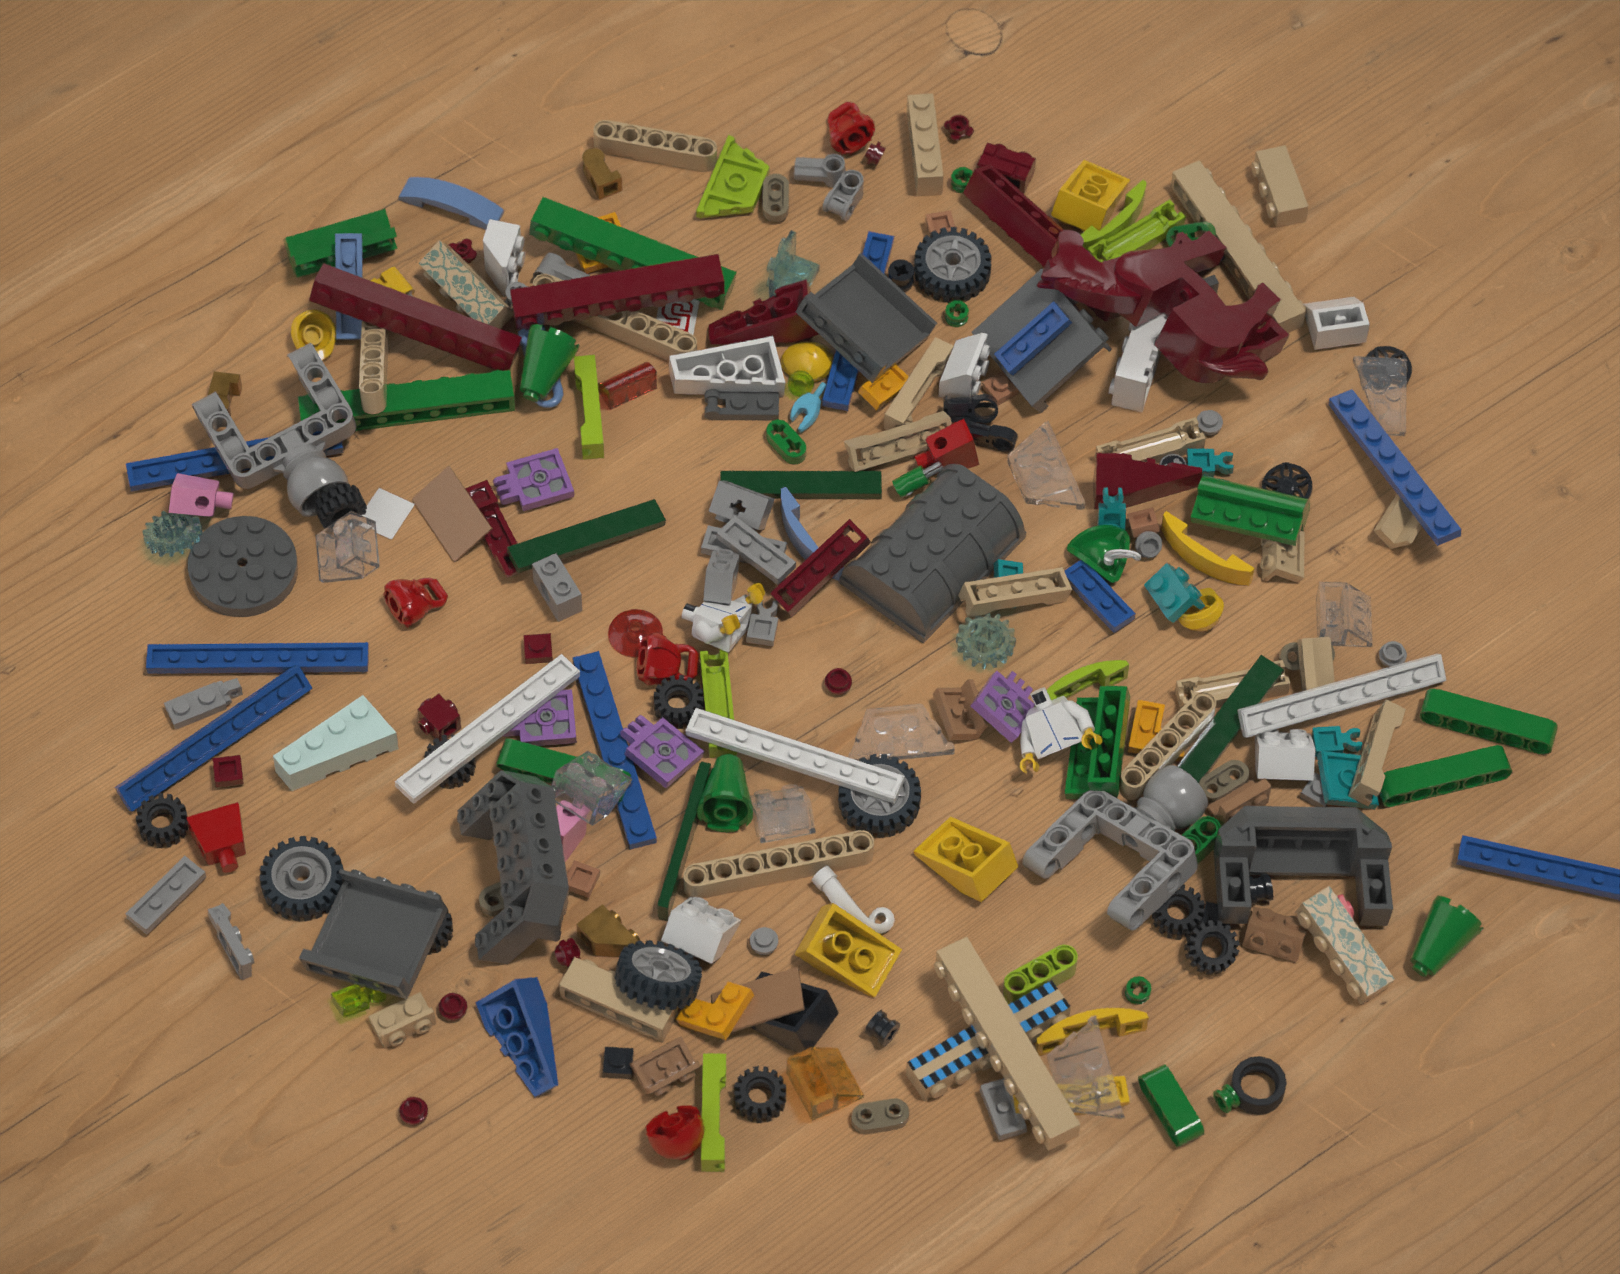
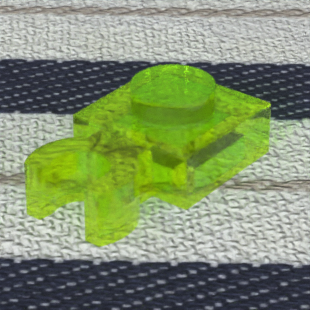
M354 984L332 992L331 998L332 1003L342 1017L345 1018L370 1009V1002L379 1003L384 1001L386 993L367 987L360 988L359 985Z

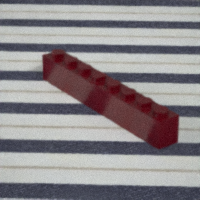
M991 164L974 169L963 194L1044 268L1048 259H1052L1051 251L1059 234L1064 230ZM1088 306L1095 312L1098 318L1105 322L1121 317L1118 313L1107 312Z
M719 254L511 289L510 295L517 330H529L530 326L534 324L559 325L565 321H584L594 316H611L623 311L635 312L641 308L663 307L675 302L687 303L693 299L704 297L715 298L725 294V285Z
M324 263L314 280L309 297L310 302L494 370H511L522 337Z

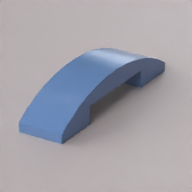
M409 177L399 195V200L421 208L427 203L468 217L471 225L487 229L490 219L500 221L504 214V209L482 195L462 186L433 178Z
M784 487L781 489L783 525L791 543L806 560L819 547L799 522L800 505L789 490ZM844 567L832 579L839 581Z

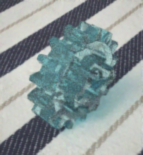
M165 511L161 512L162 516L160 517L153 516V523H146L147 529L142 531L147 549L150 548L152 554L158 552L159 557L164 556L166 553H169L170 557H173L175 552L184 554L183 549H193L192 543L200 542L199 536L203 535L202 525L198 516L177 513L167 514Z
M990 613L985 614V617L979 615L975 616L974 620L966 617L965 625H959V632L956 636V643H958L957 651L959 653L963 652L964 661L972 659L973 667L977 663H982V669H986L987 664L991 663L993 668H997V661L1005 664L1007 656L1013 655V649L1016 644L1014 628H1009L1008 620L1000 621V614H997L994 618L990 617Z

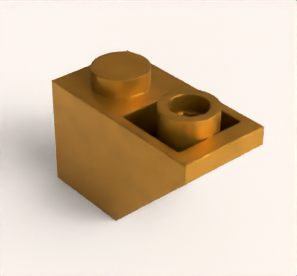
M603 904L576 924L577 937L595 956L620 957L624 947H627L630 943L635 944L636 941H640V938L632 929L627 930L622 925L619 915L614 910L609 911Z

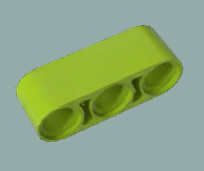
M1060 945L1007 974L1003 986V997L1007 1004H1011L1051 980L1058 986L1072 978L1077 967V951L1070 945ZM1066 960L1069 961L1070 964L1063 965L1060 964L1058 961ZM1042 973L1046 977L1038 978L1034 974ZM1013 986H1018L1022 990L1013 991L1010 988Z

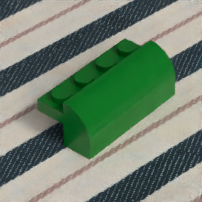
M386 209L285 237L283 239L295 276L299 278L319 272L323 263L336 267L335 234L362 233L363 259L397 249L395 242L397 234L395 228L390 226Z
M1203 475L1197 488L1198 494L1190 519L1192 523L1296 546L1300 531H1304L1310 512V500Z
M1100 686L1099 697L1077 698L1076 703L1089 712L1095 728L1093 733L1101 736L1102 743L1097 744L1093 737L1090 740L1092 750L1084 747L1082 742L1071 745L1064 793L1066 799H1079L1089 790L1105 791L1116 798L1118 797L1131 699L1127 686Z

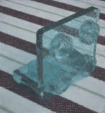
M791 230L787 238L783 237L778 246V254L776 257H771L767 265L769 277L766 286L769 287V298L776 295L774 290L807 279L810 287L819 272V264L796 256L795 231Z

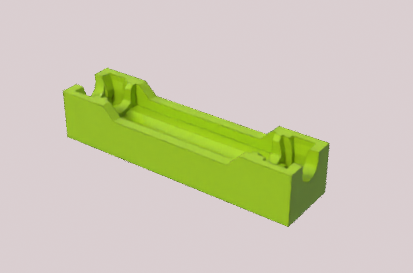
M1169 199L1154 208L1146 217L1109 239L1100 240L1087 248V250L1097 260L1102 257L1107 261L1118 258L1129 251L1151 249L1166 240V235L1170 228L1185 225L1186 216L1182 212L1177 214L1174 209V203Z
M595 355L574 356L576 389L582 392L585 423L580 427L583 460L604 458Z
M719 650L717 655H710L708 651H700L705 711L734 720L728 652ZM708 743L709 758H716L725 754L737 756L736 751Z
M703 1053L702 1120L705 1132L701 1142V1172H725V1138L719 1133L720 1092L726 1087V1054Z

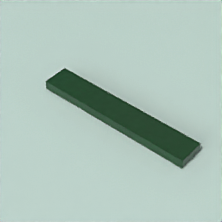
M720 471V481H728L774 499H781V489L784 487L789 490L795 499H882V471Z
M653 499L508 546L507 554L517 573L532 569L533 563L557 553L560 559L567 558L664 526L666 519L656 500Z
M1260 655L1177 767L1186 771L1199 783L1201 778L1211 771L1240 732L1241 725L1237 710L1261 703L1282 676L1284 669L1263 655Z
M701 761L698 767L657 904L658 917L661 920L668 921L699 820L697 806L711 773V763Z

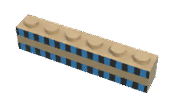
M1052 980L1009 1004L1031 1043H1035L1036 1039L1048 1028L1070 1017L1071 1006ZM973 1025L907 1062L906 1076L924 1101L932 1097L938 1098L954 1084H963L977 1071H985L992 1067L990 1062L991 1055L986 1048L983 1049L976 1039L977 1032Z

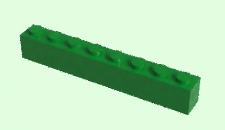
M542 197L530 223L529 235L534 236L537 240L547 241L559 246L563 250L575 252L588 260L601 262L615 270L622 271L697 258L695 255L546 197ZM721 266L725 294L715 298L704 297L695 300L701 301L709 307L723 310L734 287L737 272Z
M495 370L482 374L470 373L465 376L441 377L426 381L415 380L401 384L390 383L387 384L386 408L377 414H368L363 411L360 389L340 390L352 410L356 423L355 431L515 411L510 370ZM308 394L298 396L301 421L320 412L317 404H313ZM339 419L336 423H343L346 419Z

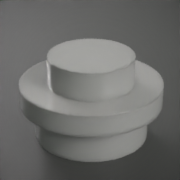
M1206 410L1197 416L1199 431L1203 432L1204 435L1213 436L1222 429L1223 419L1219 413Z
M1153 531L1141 533L1135 541L1136 551L1144 558L1155 557L1162 548L1160 536Z
M1388 642L1379 651V659L1387 667L1402 664L1406 661V650L1399 642Z
M766 927L756 929L750 936L751 948L760 955L771 954L778 946L776 932Z

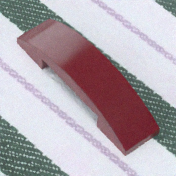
M488 480L465 488L492 527V530L483 537V540L496 564L506 578L519 574L507 554V547L517 544V541L498 506V500Z

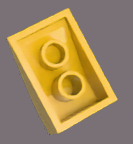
M1083 160L1059 189L1051 216L1057 218L1061 223L1076 226L1083 232L1091 225L1100 231L1107 225L1131 179Z
M951 816L913 851L915 856L958 891L980 902L1019 867L1010 842Z
M831 903L821 907L797 948L795 955L817 970L874 998L902 949L836 904Z

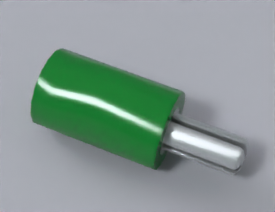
M937 462L926 469L920 465L894 479L892 482L899 496L903 498L929 484V477L938 473L943 468V466H940L941 463Z

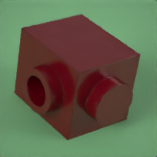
M439 693L432 699L428 698L423 701L417 709L419 728L424 734H430L434 739L438 738L439 741H442V735H447L448 739L451 737V734H455L461 729V719L457 707L450 699L445 700Z

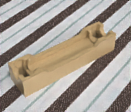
M936 337L934 338L886 411L884 429L889 430L913 422L911 414L934 379L943 375L950 357L949 354L953 350V345Z
M942 411L925 416L919 421L876 434L862 435L846 440L844 445L849 454V458H847L848 464L857 472L926 451L928 448L925 439L938 432L940 424L943 423L944 428L952 425L951 418ZM860 448L862 457L857 460L856 449Z
M1194 417L1177 422L1170 428L1122 442L1116 440L1096 446V453L1131 454L1134 460L1145 462L1146 458H1152L1158 464L1166 455L1177 454L1185 456L1187 448L1204 449L1206 438L1203 432L1200 433L1197 418Z
M1063 567L965 582L960 590L959 598L961 601H966L965 612L967 617H973L1005 608L1037 603L1048 605L1066 602L1072 588Z
M1283 660L1274 662L1285 670ZM1250 669L1207 678L1193 677L1176 681L1175 694L1180 709L1189 701L1184 696L1185 693L1190 694L1192 698L1197 692L1201 691L1211 693L1216 699V708L1222 707ZM1285 671L1279 678V683L1273 686L1264 699L1288 694L1290 680L1289 677L1285 676ZM1197 707L1202 711L1208 710L1206 707Z
M1387 699L1374 713L1349 793V797L1366 806L1372 803V795L1378 796L1381 792L1385 779L1382 767L1394 729L1401 726L1406 710Z

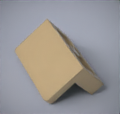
M1396 494L1374 529V532L1390 549L1410 545L1422 526Z
M1331 638L1298 639L1297 646L1302 691L1334 683Z

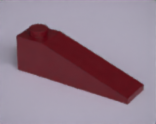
M807 279L782 286L774 290L776 295L764 301L759 298L752 302L753 306L743 312L736 310L709 324L710 344H735L773 336L775 343L797 342L819 335L796 313L804 297L811 292Z
M1096 453L1093 476L1094 509H1098V503H1104L1102 494L1104 488H1108V495L1111 497L1118 494V488H1122L1124 497L1122 503H1126V508L1197 488L1202 477V468L1174 462L1160 465L1156 464L1155 459L1146 458L1144 462L1134 460L1131 454Z

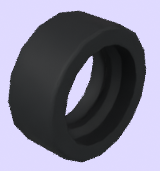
M1256 1056L1249 1057L1237 1065L1234 1069L1230 1086L1240 1100L1239 1108L1247 1113L1260 1115L1275 1110L1281 1104L1287 1082L1285 1073L1279 1064L1269 1058ZM1254 1072L1266 1074L1274 1081L1275 1091L1268 1098L1257 1099L1250 1097L1242 1089V1078Z

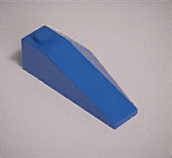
M538 978L515 979L477 1001L476 1005L485 1029L490 1036H495L501 1044L500 1050L502 1053L512 1059L516 1065V1072L534 1097H539L557 1087L559 1084L548 1006Z

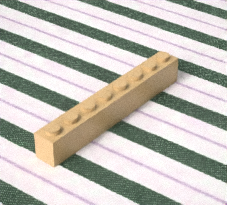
M1200 160L1173 171L1171 180L1172 190L1195 223L1205 221L1210 222L1215 227L1216 238L1227 247L1224 253L1225 259L1222 262L1247 298L1251 299L1256 287L1263 282L1281 299L1272 318L1287 333L1303 327L1306 315V308L1303 302L1297 300L1291 285L1280 276L1277 265L1266 256L1263 245L1257 243L1254 239L1251 228L1240 219L1237 208L1234 205L1231 206L1226 199L1223 188L1218 187L1214 182L1211 171L1205 168Z
M968 937L937 950L936 962L934 963L937 975L940 979L944 978L949 985L948 992L954 1002L958 1001L961 1005L964 1020L968 1025H973L977 1032L976 1039L981 1048L988 1050L991 1055L990 1062L996 1072L1000 1071L1003 1075L1007 1092L1011 1096L1015 1095L1019 1102V1111L1025 1120L1029 1119L1033 1125L1032 1131L1038 1143H1043L1049 1151L1078 1137L1080 1122Z

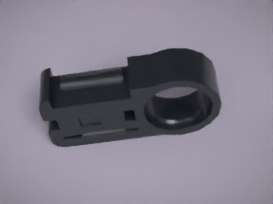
M989 394L971 395V399H948L946 395L943 399L944 412L950 416L951 422L969 419L971 422L989 423L998 415V403ZM977 408L995 409L989 416H981L975 411Z
M969 419L965 420L975 445L1001 452H1011L1014 450L1018 434L1013 429L994 424L992 426L971 422Z

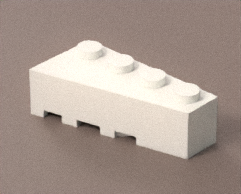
M1165 313L1138 327L1130 323L1129 331L1131 333L1129 337L1126 336L1124 339L1123 355L1118 358L1115 370L1116 375L1115 378H1112L1109 388V394H1113L1112 405L1143 412L1161 354L1154 344L1168 318Z
M773 336L669 356V374L674 394L705 395L707 390L715 389L719 392L779 393V397H784L785 379Z

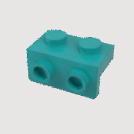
M1166 563L1144 586L1166 618L1174 623L1192 605L1200 610L1205 605L1200 599L1202 596L1201 592L1193 584H1189V575L1181 567L1176 569Z

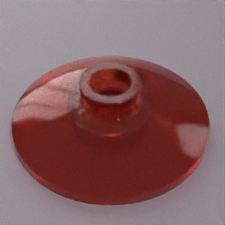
M631 609L620 613L612 620L608 630L610 644L618 653L627 657L638 658L642 637L649 636L652 633L663 635V628L659 619L652 613L641 609ZM633 627H638V628H640V629L635 631V630H632L631 628H633Z

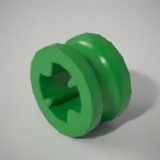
M966 167L956 168L951 174V187L953 190L963 193L973 171Z
M962 301L950 302L945 309L947 324L953 327L964 326L968 321L969 314L967 304ZM955 311L960 312L958 317L954 316Z
M1141 976L1131 978L1127 982L1125 989L1127 1000L1136 1005L1145 1003L1149 999L1152 990L1150 982ZM1138 986L1143 987L1142 992L1146 993L1140 992L1139 995H1135L1133 993L1134 989H1131V987L1136 989Z
M1224 1084L1221 1091L1218 1089L1213 1091V1097L1219 1108L1227 1114L1231 1112V1107L1237 1108L1240 1106V1100L1233 1088L1228 1084Z

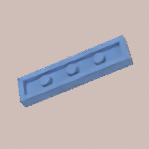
M362 233L335 234L336 268L363 278ZM336 311V339L361 340L362 320Z

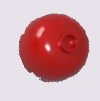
M691 1105L676 1107L678 1112L670 1115L666 1110L652 1118L646 1125L648 1141L653 1150L661 1157L686 1160L691 1158L700 1147L705 1127L697 1107Z

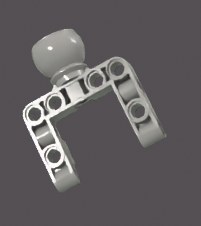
M309 343L287 354V357L290 358L300 382L313 404H317L320 412L249 448L216 392L192 403V407L229 473L239 487L249 489L283 473V476L287 479V494L291 504L302 516L313 517L317 516L314 510V503H317L316 499L318 497L322 498L321 494L323 492L328 493V489L332 487L337 489V485L342 484V487H344L345 484H349L344 470L335 461L326 458V454L323 451L353 435L356 430V423L349 404L312 343ZM314 378H321L317 382H312ZM339 419H346L343 423H336ZM220 427H226L223 431H216ZM316 431H322L320 435H312ZM268 456H275L272 460H264ZM250 468V471L247 473H240L243 469Z
M1167 765L1158 770L1148 780L1144 789V796L1137 801V807L1135 808L1105 791L1089 790L1026 851L1023 857V866L1042 878H1049L1059 868L1062 869L1068 862L1073 860L1096 833H1102L1122 846H1129L1150 862L1110 902L1107 915L1129 930H1136L1196 872L1198 864L1193 843L1176 833L1175 829L1187 828L1203 815L1208 807L1206 794L1190 774L1174 765Z

